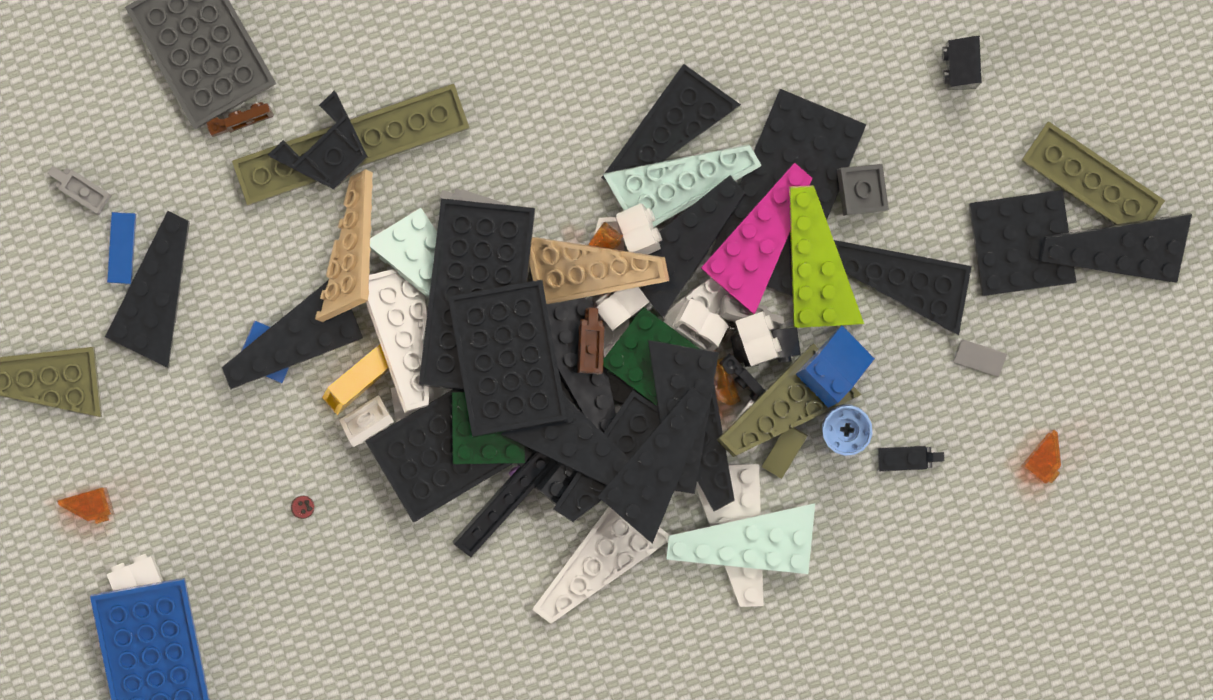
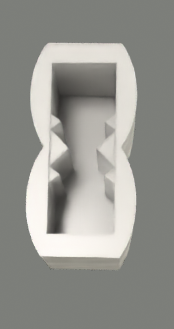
M641 203L616 214L628 252L648 255L661 249L659 242L662 241L659 230L653 227L652 222L655 221V217L650 208L646 209Z
M639 287L616 291L610 297L605 294L595 303L598 305L596 307L598 308V315L613 332L650 301Z
M690 299L682 306L672 327L682 336L691 339L700 349L713 351L719 346L728 328V324L721 316L710 313L700 301Z
M760 312L736 321L751 366L779 357L778 352L782 351L778 338L773 339L771 329L774 328L770 315L765 316L764 312Z
M146 554L133 558L134 563L126 567L124 563L112 567V572L107 574L113 591L163 582L154 557L150 556L147 558Z

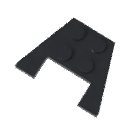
M333 91L319 106L336 123L306 153L300 157L282 140L268 155L272 159L335 190L368 156L338 94Z

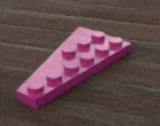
M796 163L790 167L701 267L703 272L753 315L756 313L790 233L789 187L810 186L812 177Z

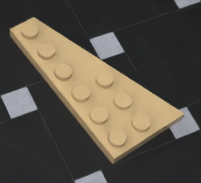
M366 169L351 176L344 200V205L347 208L344 218L340 219L338 225L341 233L339 240L334 241L326 273L329 281L326 290H322L320 298L324 302L321 312L317 311L315 320L321 322L368 301L373 172Z
M532 237L529 262L533 281H543L547 304L669 281L665 257Z

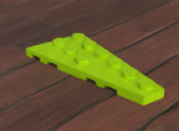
M814 186L789 187L793 327L805 328L864 324Z

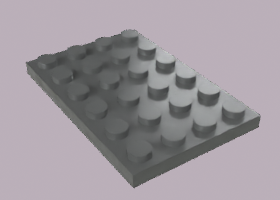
M136 0L125 7L194 130L277 84L229 0Z

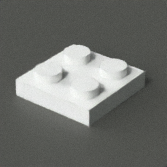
M379 395L339 420L353 447L365 443L369 437L378 431H383L394 422Z

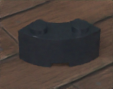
M797 327L771 331L773 339L778 338L782 351L778 352L779 357L776 358L778 363L790 362L793 356L801 355ZM740 335L731 336L735 359L739 363H744L745 367H754L749 363Z

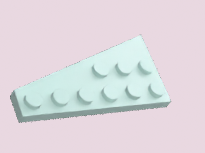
M750 144L604 173L603 175L623 210L625 211L642 203L646 209L650 208L655 217V221L652 223L653 227L692 206L729 175L736 181L759 168L761 164Z
M420 208L370 238V248L380 256V260L396 269L400 276L426 297L430 295L437 231Z
M815 503L669 535L666 560L808 574Z

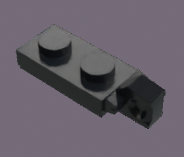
M730 353L719 362L727 374H735L737 376L734 380L742 389L747 387L751 392L749 397L754 402L766 391Z
M926 446L878 448L879 472L924 470L932 468V462L945 461L944 452L932 453L931 447Z

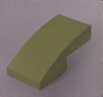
M796 428L780 434L762 464V468L782 479L808 435Z

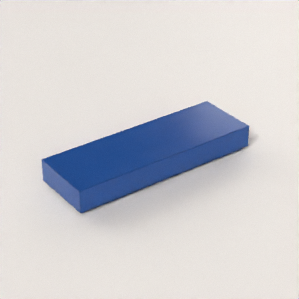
M112 212L107 283H132L137 215L135 213Z

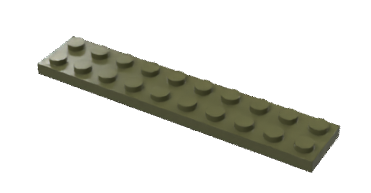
M455 84L350 119L368 156L359 167L470 129ZM332 126L287 141L286 143L301 157ZM276 146L232 161L248 206L316 183L317 181L272 159L268 154Z

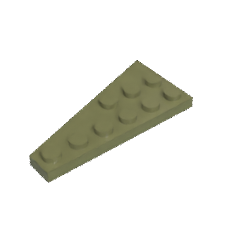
M813 343L717 441L732 457H735L861 394L853 386L839 403L828 408L796 375L801 367L817 352L818 348Z
M95 347L0 357V396L102 417Z

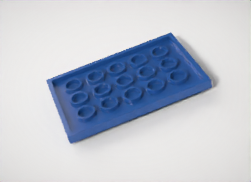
M185 578L97 593L90 596L111 700H210Z

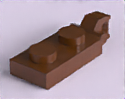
M259 102L250 106V109L242 112L239 110L230 113L228 118L219 119L216 117L207 122V127L211 136L215 137L272 118L274 114L268 103Z
M586 308L585 320H580L577 373H603L605 326H603L602 321H598V308Z

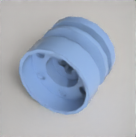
M850 404L840 405L831 409L825 416L822 424L823 438L828 447L835 453L844 456L855 455L863 451L870 443L873 434L872 423L868 415L859 407ZM845 423H849L850 427L853 428V432H849L848 436H845L844 432L840 430L841 427H845Z

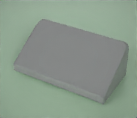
M962 339L960 340L954 363L999 377L1007 354Z

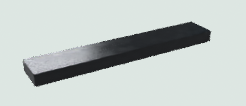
M533 451L525 464L513 473L452 541L453 544L469 557H472L557 462L539 452Z

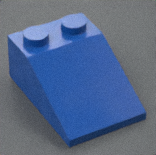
M841 325L801 367L796 375L829 408L839 403L853 388L875 358Z

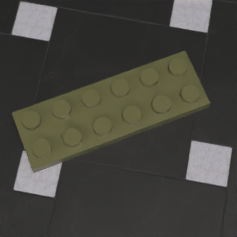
M1049 121L1021 159L1023 163L1115 225L1153 220L1165 202L1163 198Z

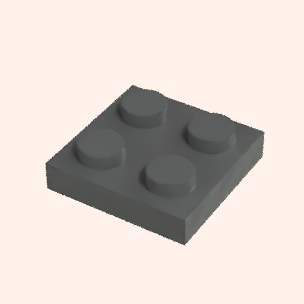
M883 164L837 169L843 216L889 210Z

